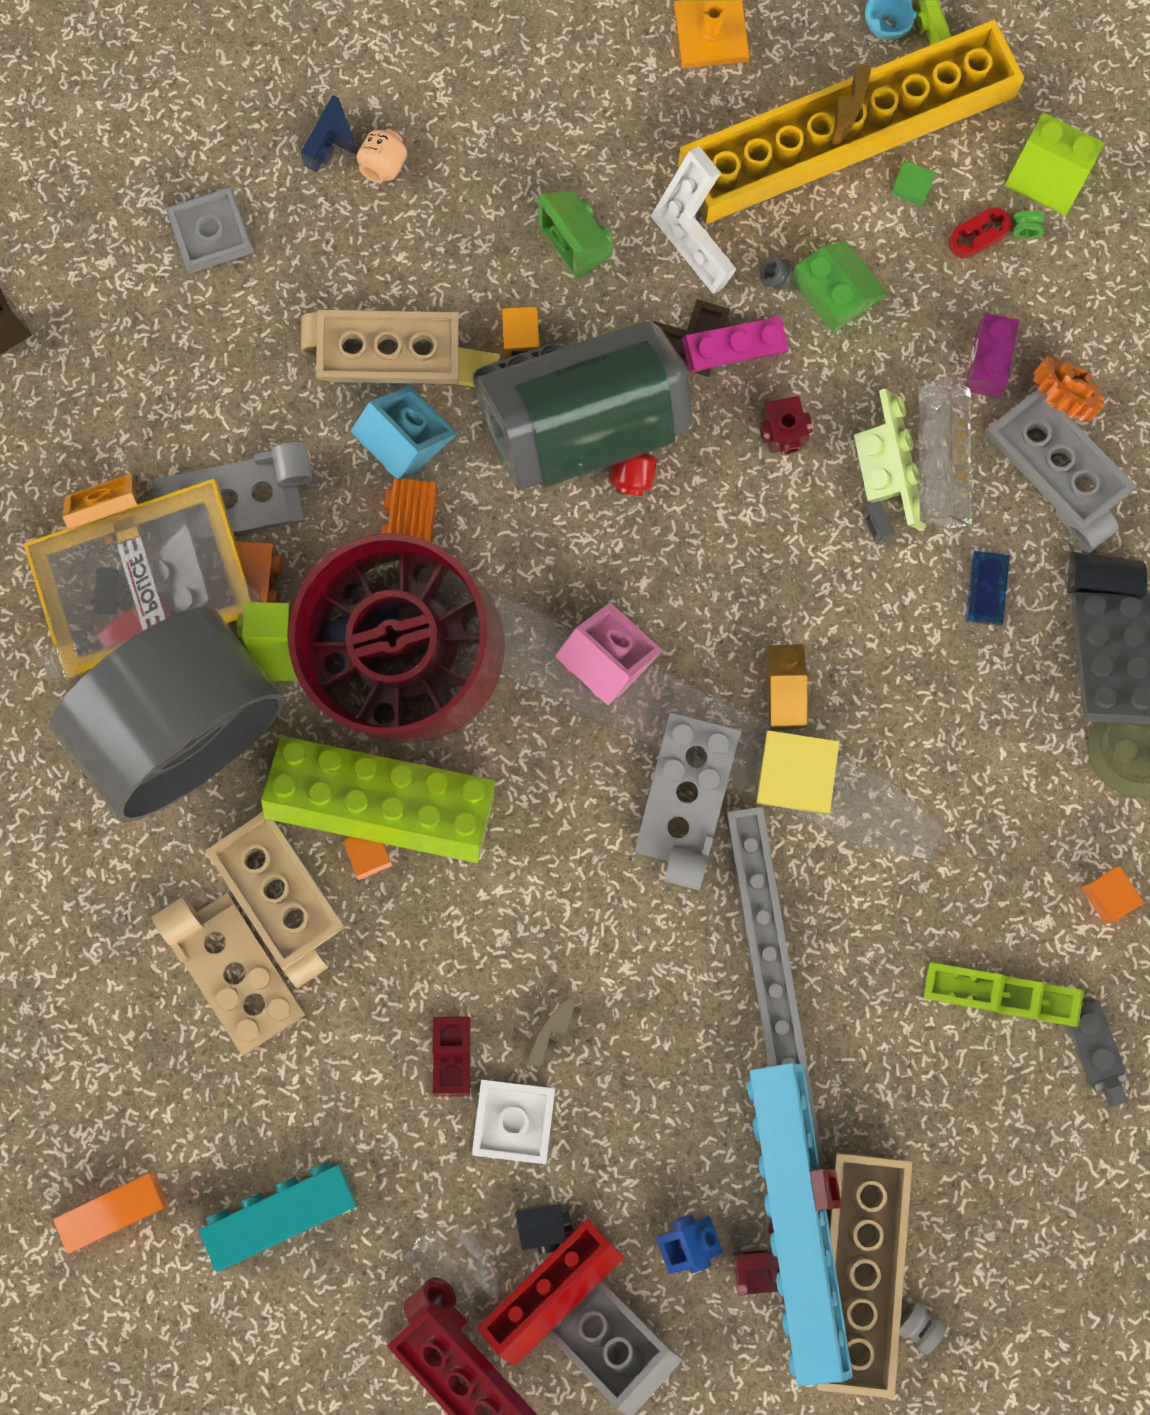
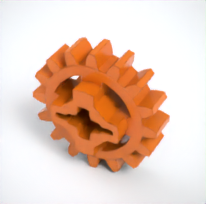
M1047 356L1033 372L1035 375L1033 381L1040 385L1037 388L1038 391L1047 395L1045 401L1053 409L1057 408L1058 411L1066 412L1070 418L1076 415L1082 422L1085 419L1091 421L1105 406L1103 402L1105 396L1098 392L1100 387L1092 384L1091 379L1093 376L1085 368L1076 367L1067 359L1062 362L1058 356H1055L1053 359Z

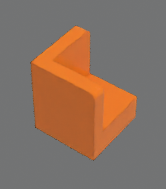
M1115 867L1096 880L1081 886V889L1104 924L1117 921L1144 903L1121 867Z

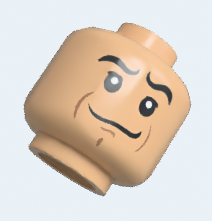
M385 129L384 131L373 130L368 133L356 156L359 170L367 179L375 183H382L383 181L388 182L396 178L408 154L406 147L402 143L403 139L397 132Z

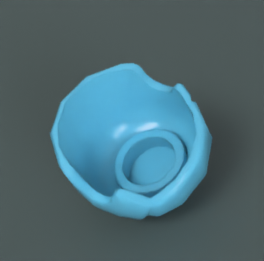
M868 0L865 8V20L870 31L882 40H898L907 35L917 16V11L913 10L912 0ZM881 17L891 18L895 23V28H892Z

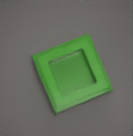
M904 160L891 194L923 206L936 172Z

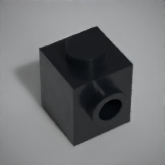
M560 1201L516 1209L515 1211L522 1251L538 1248V1254L554 1252L560 1246V1243L567 1239L566 1232L573 1231L569 1208L561 1210Z

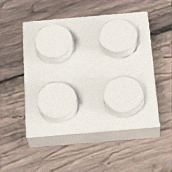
M482 1079L472 1155L546 1164L555 1088Z

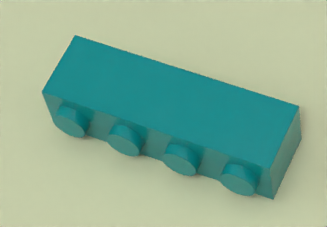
M330 1160L309 1169L312 1177L298 1183L296 1176L275 1185L277 1193L264 1199L260 1192L241 1201L243 1209L229 1215L226 1208L205 1218L208 1226L198 1231L215 1272L217 1273L357 1207L359 1202L342 1163L332 1166Z

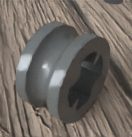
M775 255L768 257L761 269L760 279L762 284L773 287L776 290L785 289L793 276L794 268L792 262Z

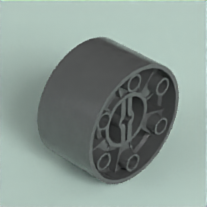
M196 607L177 613L147 628L95 665L61 700L51 717L50 729L115 816L122 822H132L159 812L184 798L242 755L275 721L283 708L285 699L219 613L212 607Z

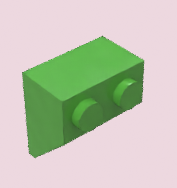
M573 190L542 194L538 197L539 226L577 279L611 258L613 239L603 225L599 227L592 218L594 217L593 210L584 198L579 200Z
M847 241L826 245L795 266L791 279L832 333H835L888 295V292Z

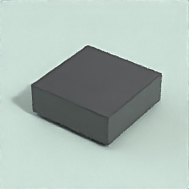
M880 501L868 505L863 518L875 544L881 545L890 541L894 530Z

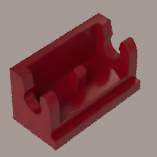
M772 1249L734 1253L738 1296L778 1292L776 1277L777 1273H780L778 1257L773 1255Z

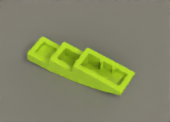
M930 962L924 999L1078 1028L1084 991L1004 976L1002 974Z

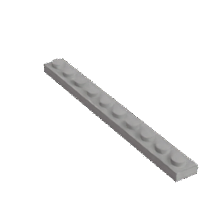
M763 806L730 811L726 813L768 1067L790 1063L804 1065L820 1170L825 1169Z

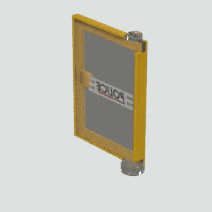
M216 479L184 488L69 530L65 529L23 544L54 646L42 651L45 670L54 683L85 675L111 652L137 634L182 611L196 607H212L219 613L226 624L231 626L237 624L238 616H244L245 602H262L258 588L256 586H249Z

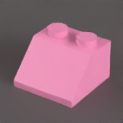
M610 602L576 627L555 657L570 673L578 677L591 689L596 697L609 705L629 688L663 650Z

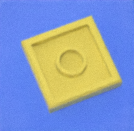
M767 730L756 804L828 815L831 809L840 741Z

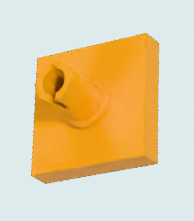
M742 0L674 1L681 68L749 62L750 56Z
M130 473L65 496L62 517L67 529L69 530L137 506V484L133 474ZM114 534L105 537L106 544L115 543Z

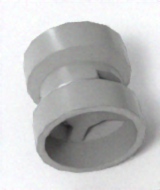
M915 1300L901 1315L899 1335L904 1339L910 1338L914 1342L915 1348L926 1356L931 1353L943 1338L947 1325L937 1317L931 1318L927 1314L926 1308Z

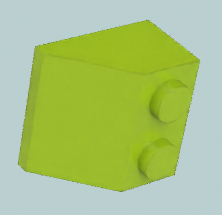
M1043 112L1004 186L1066 216L1105 142Z

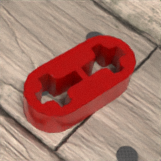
M992 207L960 224L953 230L950 236V251L959 258H969L1002 240L1011 226L1009 214L1001 208ZM989 218L993 222L998 220L1001 222L999 231L996 228L983 231L990 221ZM974 234L977 236L972 240L970 248L966 244L961 246L958 244L960 235L964 238Z

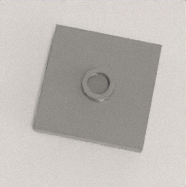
M232 187L166 207L188 274L254 253Z

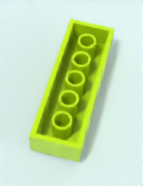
M281 735L261 802L264 819L478 863L493 804L495 780Z

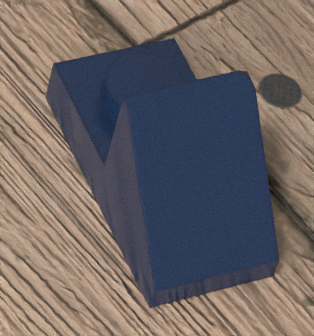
M332 95L301 151L304 166L315 172L318 171L321 163L327 164L331 159L334 151V145L332 144L357 155L355 143L339 98Z

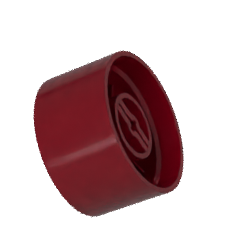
M385 533L361 537L340 546L328 554L315 566L301 585L291 609L288 626V648L291 663L301 687L310 700L324 714L336 722L367 735L395 743H421L435 740L456 731L477 715L492 695L498 683L504 661L505 641L502 621L498 609L485 587L458 560L441 547L427 540L405 534ZM400 560L399 590L375 592L365 573L382 564ZM424 568H432L433 575L430 581L426 584H418V573ZM448 570H451L460 577L473 596L450 611H447L433 598ZM362 587L364 590L363 599L357 604H351L349 600L350 593L355 588ZM334 605L351 614L346 626L345 642H323L325 626ZM398 608H416L424 613L423 615L402 621L394 619L385 620L377 628L373 629L382 616ZM474 617H479L480 632L468 634V622ZM458 644H479L477 658L468 679L451 671L456 659ZM426 652L423 659L414 668L402 674L382 675L374 667L394 660L411 661L420 653ZM343 656L345 660L343 670L333 674L331 662L334 658ZM359 674L362 680L372 689L359 712L354 716L338 702L331 689ZM456 686H462L457 695L449 702L448 694L450 690ZM428 692L439 711L421 721L405 725V698L417 697ZM392 706L395 711L394 719L389 724L383 725L380 721V712L384 707Z

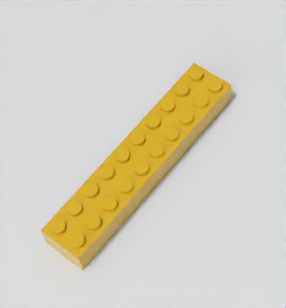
M995 19L871 69L867 90L858 116L840 144H832L835 111L840 95L851 96L853 77L680 147L678 167L681 166L690 150L700 146L721 172L699 208L705 224L714 222L1015 98L1023 83L1024 76Z

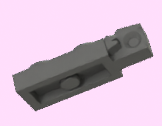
M1097 1000L1082 1005L1079 1027H1067L1088 1083H1091L1094 1091L1103 1089L1110 1106L1114 1107L1128 1101L1121 1084L1127 1081L1126 1070L1100 1002Z

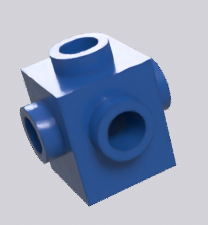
M693 1214L680 1217L672 1221L673 1229L655 1237L669 1274L687 1269L691 1273L702 1271L712 1266L710 1259L723 1252L710 1216L696 1220Z

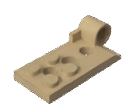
M317 310V312L307 313L301 317V353L308 357H316V380L354 383L458 384V312ZM349 339H357L363 346L358 353L349 354L343 350V344ZM390 339L397 343L398 348L393 354L386 355L378 350L380 342ZM420 340H427L433 345V350L427 355H419L413 349L414 344Z
M261 812L205 850L275 960L297 989L329 968L322 955H318L317 947L343 930L345 926L274 820L264 819V814ZM254 852H263L266 857L264 865L256 870L249 869L247 864L249 856ZM273 881H282L285 885L284 893L277 899L268 898L266 893L268 885ZM293 910L303 911L304 921L302 925L295 929L288 928L286 926L287 915Z
M228 892L198 912L182 896L152 916L157 930L167 944L171 946L179 961L184 963L242 1056L247 1055L306 1015ZM219 932L225 937L226 945L221 952L212 954L206 948V939L210 934ZM239 963L245 969V977L239 984H230L226 980L225 971L230 964ZM251 994H259L265 1001L264 1010L255 1016L250 1015L245 1009V1000Z

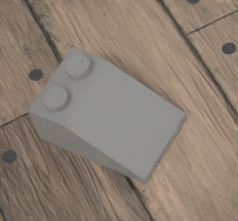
M603 1281L547 1334L608 1401L625 1415H634L683 1361Z

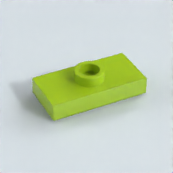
M913 0L918 12L916 16L918 30L920 33H926L930 45L952 37L938 0Z

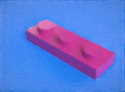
M781 316L690 334L681 338L690 373L774 356L789 351Z

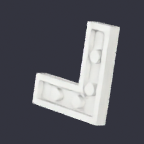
M698 146L688 152L650 217L709 290L715 294L726 286L736 268L694 217L721 174L714 163Z

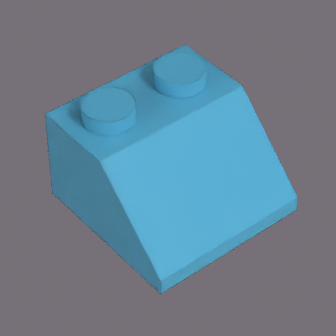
M411 385L370 401L350 431L360 441L362 446L369 450L384 465L390 474L400 480L417 472L458 434Z

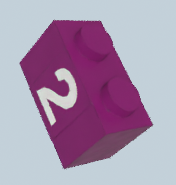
M984 313L976 329L964 391L994 398L1000 397L1008 382L1019 325L1018 319Z

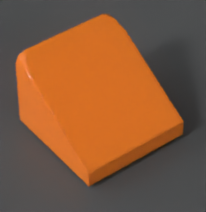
M348 837L344 840V846L358 880L392 866L385 844L354 837Z

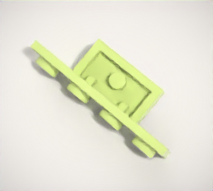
M885 388L879 390L886 424L854 434L867 500L873 503L901 495L907 525L916 529L926 528L925 517L928 515V510L924 499L919 495L917 484L920 483L921 479L918 467L912 462L910 450L913 449V440L904 425L903 417L906 416L905 404L900 396Z

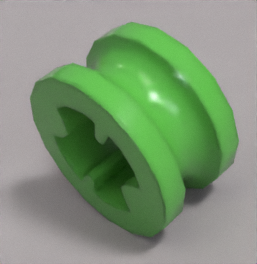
M1032 210L1016 213L1013 216V223L1016 225L1013 228V235L1019 238L1041 237L1045 230L1044 226L1041 225L1045 221L1044 214Z

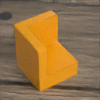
M503 308L505 359L539 348L537 308Z

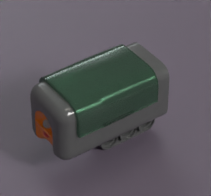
M650 321L639 322L571 346L562 343L548 344L483 366L473 374L479 408L486 419L492 444L518 491L540 484L545 489L674 444L675 436L685 432L692 421L688 374L684 361L662 329Z

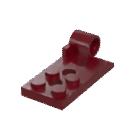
M437 1277L428 1279L405 1301L404 1314L410 1324L387 1347L448 1415H490L483 1405L489 1407L494 1415H537L463 1334L461 1329L468 1321L454 1307L456 1305V1295L453 1288L445 1280ZM431 1347L435 1348L442 1358L436 1356L432 1352ZM457 1376L464 1379L468 1386L461 1384Z

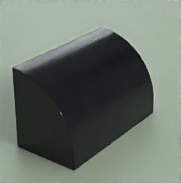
M1071 551L1067 593L1127 594L1141 599L1147 592L1146 564L1143 560Z

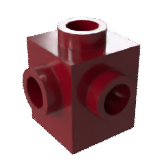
M794 396L764 403L761 413L763 422L759 423L761 439L763 443H769L771 453L781 451L782 455H789L802 450V447L807 443L809 434L813 432L810 414L808 412L803 413L800 397Z

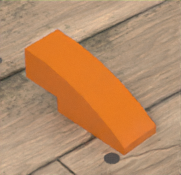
M152 1172L53 1219L66 1253L69 1254L169 1207V1203L156 1172Z

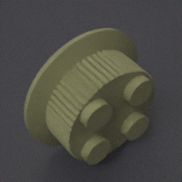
M1095 722L1088 738V755L1096 774L1107 786L1123 795L1137 798L1150 797V724Z

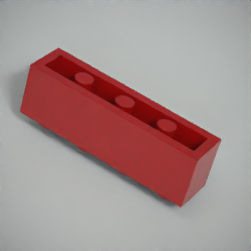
M587 1219L476 1328L501 1358L516 1366L625 1257L608 1237Z

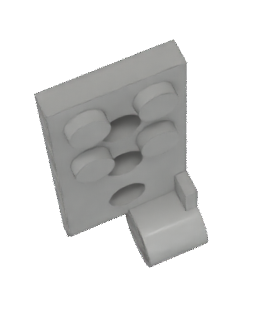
M1037 389L988 427L985 435L1056 508L1055 516L1067 527L1068 534L1073 540H1079L1077 544L1083 551L1090 553L1118 531V523L1109 510L1136 490L1137 486L1064 411H1058L1057 408L1053 409L1045 401L1047 395L1039 392ZM1031 429H1040L1045 433L1046 439L1042 442H1034L1028 438L1027 432ZM1057 453L1064 454L1069 458L1070 464L1065 467H1058L1052 463L1051 456ZM1080 478H1086L1093 483L1094 489L1090 492H1082L1075 486V481Z
M302 442L284 443L274 447L272 451L253 454L254 459L152 479L154 497L158 498L211 479H216L221 495L225 492H234L238 496L237 504L231 509H226L234 535L302 522L305 520L298 486L308 484L313 480L307 446ZM259 485L270 486L273 490L271 498L265 502L256 501L253 498L255 488ZM203 503L202 511L196 516H188L183 510L159 518L164 547L188 524H192L196 528L195 543L216 539L205 503Z
M673 712L669 714L634 852L668 861L669 864L664 882L700 891L741 732L739 729ZM693 746H700L707 753V761L700 767L691 766L686 760V752ZM690 781L697 786L698 796L695 800L685 802L678 797L677 788L682 782ZM674 817H683L689 824L688 833L682 837L673 836L668 829L669 821Z

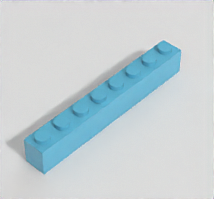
M790 1063L749 1070L751 1079L747 1082V1090L750 1100L755 1104L756 1117L753 1119V1130L756 1139L760 1140L762 1156L759 1157V1170L762 1178L766 1179L768 1194L765 1195V1209L768 1217H772L774 1233L771 1234L770 1243L773 1255L778 1257L780 1273H777L776 1283L780 1296H784L786 1309L782 1317L783 1329L786 1336H790L792 1349L788 1359L790 1373L793 1377H796L797 1387L843 1382L853 1378L827 1210L816 1211L810 1171L820 1170L804 1065Z

